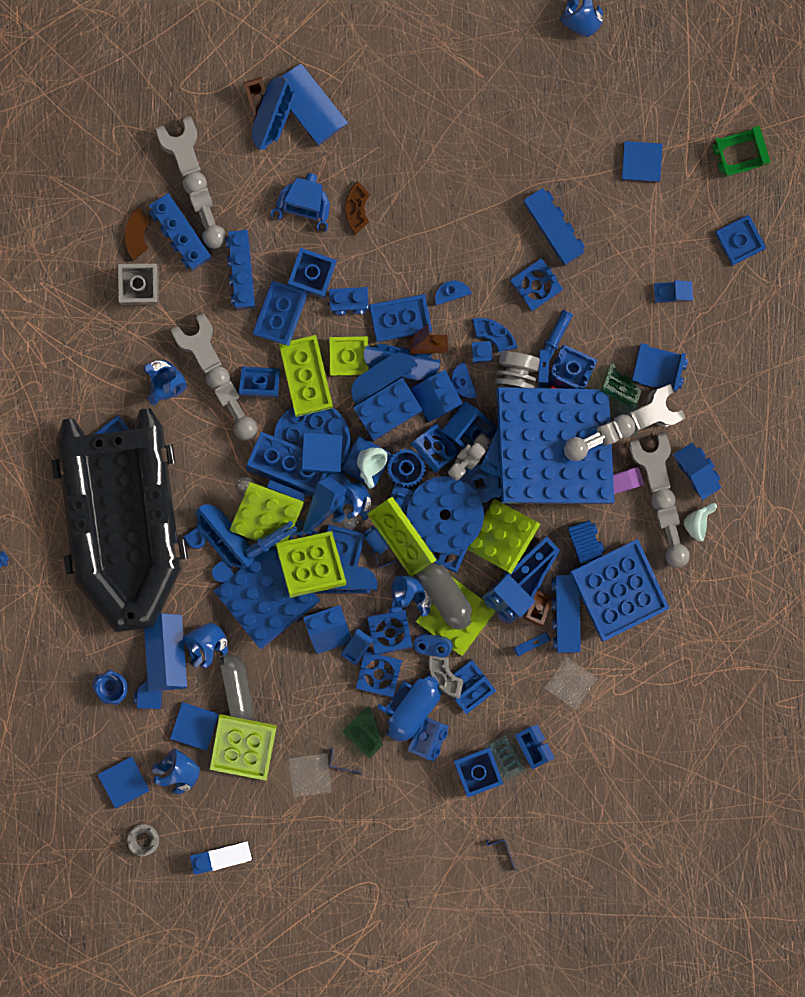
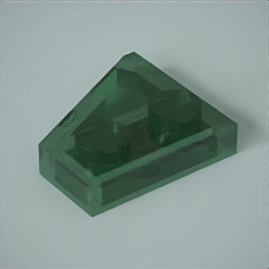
M612 362L608 367L600 391L635 408L641 390L625 374L622 376L615 369L616 365Z
M368 705L342 732L370 759L383 746L371 708Z

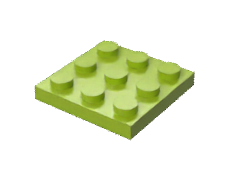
M249 482L229 531L258 541L259 538L266 537L289 521L294 523L290 527L292 528L297 521L304 502ZM290 535L279 542L288 541Z
M494 499L484 515L482 528L478 536L468 546L467 550L512 574L538 530L540 523Z
M332 531L276 543L290 598L346 586V579Z
M453 578L472 608V612H470L471 624L462 630L452 628L445 622L433 602L431 603L429 614L424 617L420 616L416 622L431 634L448 638L452 642V649L463 656L496 611L490 609L484 603V600Z
M220 714L210 770L267 781L277 725Z

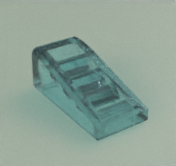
M506 736L489 745L509 780L525 771ZM501 745H507L505 748L499 750L498 752L496 751V748L500 747ZM505 752H511L503 758H500V755L504 754ZM511 758H514V759H515L514 761L508 763L507 765L504 764V762H506L507 760H509V759H511ZM516 764L519 766L511 772L508 771L509 768Z

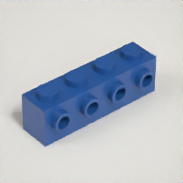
M169 193L149 205L151 208L150 215L155 222L159 220L162 225L160 230L164 236H170L173 241L170 245L176 253L180 251L184 257L181 261L187 269L190 267L194 271L212 259Z
M248 230L228 231L229 237H225L226 248H230L231 256H227L228 267H232L229 283L230 286L234 287V294H231V304L235 305L236 310L255 309Z

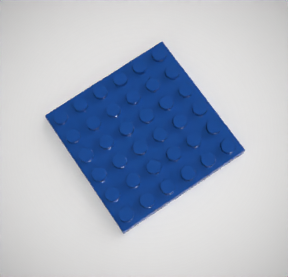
M501 387L496 389L502 503H615L611 444L603 446L601 443L589 449L587 456L577 462L568 459L564 454L565 443L570 438L579 437L585 439L597 433L596 428L610 422L609 390Z

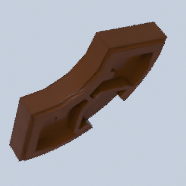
M358 181L351 188L345 206L348 225L355 235L369 223L365 215V204L370 194Z
M139 207L130 216L125 229V244L133 261L148 250L144 235L147 227L151 224V221Z

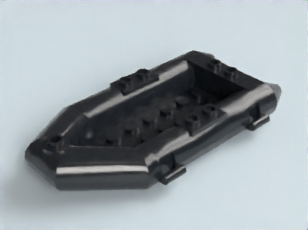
M151 408L139 410L132 430L87 436L74 418L64 419L56 438L58 459L51 460L53 479L61 478L71 552V555H64L66 575H74L76 586L115 633L154 628L182 570L180 560L188 559L186 540L178 541L168 469V464L176 463L173 444L165 445L163 426ZM166 448L167 453L166 462L163 460L162 449ZM59 462H62L64 475L60 474ZM175 544H179L180 557H176ZM72 557H75L76 571H73Z

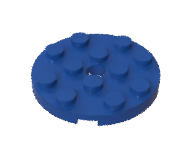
M292 407L282 415L276 425L274 437L300 448H303L304 433L342 436V465L350 448V432L346 421L336 409L333 408L296 417L294 407Z
M442 476L424 482L414 491L408 503L407 518L430 551L435 553H455L468 547L476 539L482 528L484 511L480 497L469 484L460 479L456 481L452 477ZM442 510L450 512L451 517L448 520L440 518L439 514Z

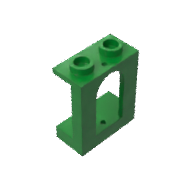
M760 125L721 139L718 137L714 140V144H712L714 155H718L720 161L717 163L720 174L723 173L724 178L767 166L771 162ZM753 140L758 158L735 165L726 164L723 154L724 149Z

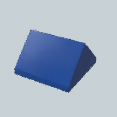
M242 366L239 395L279 398L280 368Z

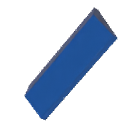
M161 613L154 628L144 629L149 692L187 688L182 615Z

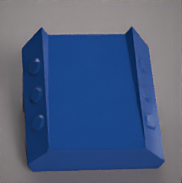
M562 345L548 376L549 386L557 389H585L597 359Z

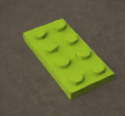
M313 335L292 340L289 346L279 344L295 416L299 417L333 409L317 336Z
M393 497L367 513L410 576L415 575L436 561L432 552Z

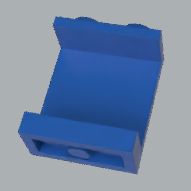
M641 343L631 382L654 388L671 384L674 392H677L678 388L681 389L684 380L681 377L682 370H686L688 359H685L686 354L648 347V344Z

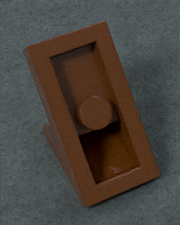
M262 77L243 82L254 117L258 113L266 92Z
M427 324L409 338L410 354L448 353L447 335L439 334L429 335V324Z
M537 590L533 597L535 603L525 612L523 617L525 620L543 627L553 597Z

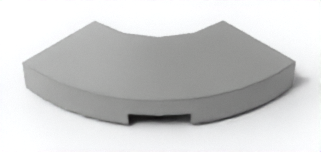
M429 655L431 677L436 678L441 691L450 697L460 699L463 679L455 677L451 673L449 658Z

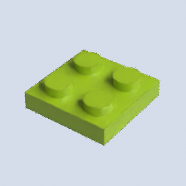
M368 336L330 337V376H358L369 370L364 359V350L368 346Z

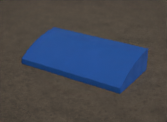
M302 64L282 76L292 83L293 90L295 91V98L290 112L318 147L348 124Z
M263 432L260 433L246 466L247 471L311 497L314 496L317 483L324 480L327 476V473L301 471L303 448Z

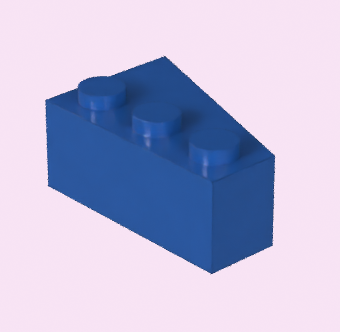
M543 535L523 553L512 574L504 571L502 575L506 576L509 574L534 599V595L538 588H540L546 573L551 568L560 550L547 536Z

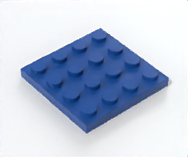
M638 539L570 571L601 642L670 609Z
M270 547L269 551L257 555L249 567L243 570L240 569L232 578L214 590L260 649L264 648L321 601L315 593L289 597L276 547Z

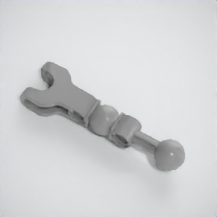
M188 116L183 119L185 131L179 137L170 136L164 126L156 127L161 148L175 157L183 178V188L189 193L194 211H199L205 226L202 234L204 244L209 248H220L226 242V232L222 227L216 225L210 210L213 203L206 188L207 180L201 173L193 150L197 140V130L192 118Z
M201 312L196 316L199 325V332L196 335L187 336L181 331L180 327L175 326L171 328L172 336L179 349L194 355L204 375H206L207 385L214 389V393L222 407L226 405L235 420L234 434L241 440H250L257 433V423L253 418L245 416L239 406L237 399L240 397L230 381L229 372L222 367L210 343L213 328L205 314Z
M671 384L649 392L646 402L642 407L625 415H618L612 422L596 428L597 433L585 439L579 437L570 438L564 446L566 457L572 461H581L587 456L589 449L601 443L603 446H607L620 439L629 438L635 431H639L651 424L666 427L685 419L682 410L673 413L666 407V398L674 392Z
M665 432L658 434V449L653 453L645 452L638 440H630L629 446L632 460L637 466L645 470L652 494L651 503L657 510L656 515L660 529L665 528L669 548L665 554L667 563L672 567L681 568L688 563L690 553L684 545L680 544L676 525H680L676 506H674L675 496L669 490L671 487L665 462L671 452L667 434Z

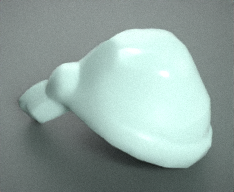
M382 448L362 450L356 461L361 471L360 476L364 479L369 489L374 487L372 476L380 472L387 462L388 455Z
M716 503L702 507L687 515L684 519V527L690 536L698 542L704 541L707 517L716 510Z

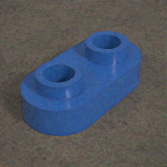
M420 634L414 641V649L424 655L447 657L453 648L452 642L442 636ZM420 643L425 644L426 647H421ZM439 646H442L444 648V651H441L439 649Z

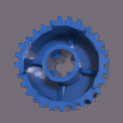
M400 449V452L396 451V454L390 457L387 471L388 476H390L389 478L392 479L394 484L409 488V486L413 487V485L416 486L423 479L422 476L425 475L424 468H426V465H424L425 461H423V458H420L421 455L417 454L418 452L414 453V450L404 449L402 451ZM407 463L408 467H412V470H409V473H405L401 470V467H404L403 464Z

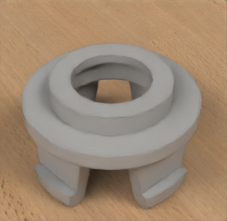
M137 825L128 834V848L138 856H148L157 849L159 835L150 825ZM141 833H147L151 838L150 844L146 847H141L137 843V836Z

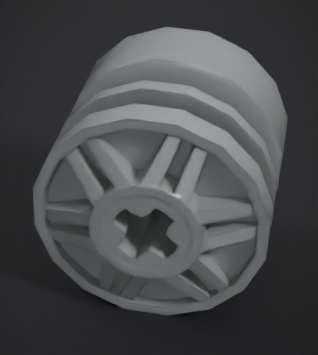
M501 351L499 365L506 367V371H497V375L504 377V379L496 378L495 384L503 388H534L535 386L527 382H536V378L528 375V373L538 371L540 359L527 354Z

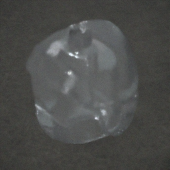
M248 476L239 479L234 486L240 497L244 496L249 482L255 484L253 479Z
M344 509L345 519L339 522V525L345 529L352 530L359 523V514L348 520L346 515L352 512V510Z

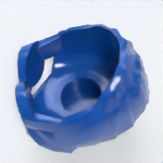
M111 669L97 675L92 682L95 693L104 704L117 705L127 695V682L125 678Z

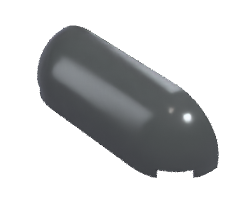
M432 563L419 571L418 577L423 589L445 622L458 630L468 627L472 622L470 621L472 608L447 569L442 564Z
M221 654L219 657L230 716L251 720L254 708L245 665L239 657L233 654Z

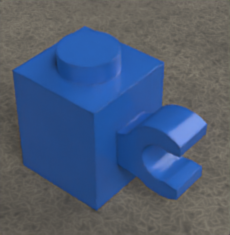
M396 484L393 488L390 498H394L403 513L407 509L413 491Z

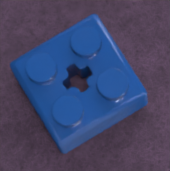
M359 436L341 470L365 483L364 479L360 476L361 471L356 462L358 455L362 450L381 447ZM386 451L388 457L385 466L380 472L372 476L374 487L392 456V453Z

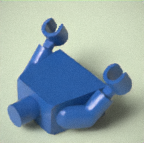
M308 173L305 179L296 178L294 183L284 187L276 201L277 207L271 211V217L274 216L275 211H279L278 220L283 217L284 211L317 221L321 218L320 222L317 223V229L319 231L320 223H325V231H327L328 224L326 219L329 216L330 203L327 194L322 191V185L316 183L317 176L313 173Z

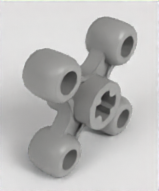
M480 434L472 446L468 444L457 455L454 465L448 470L449 476L458 481L465 474L467 468L473 469L482 459L486 452L485 449L491 444V440L485 434Z

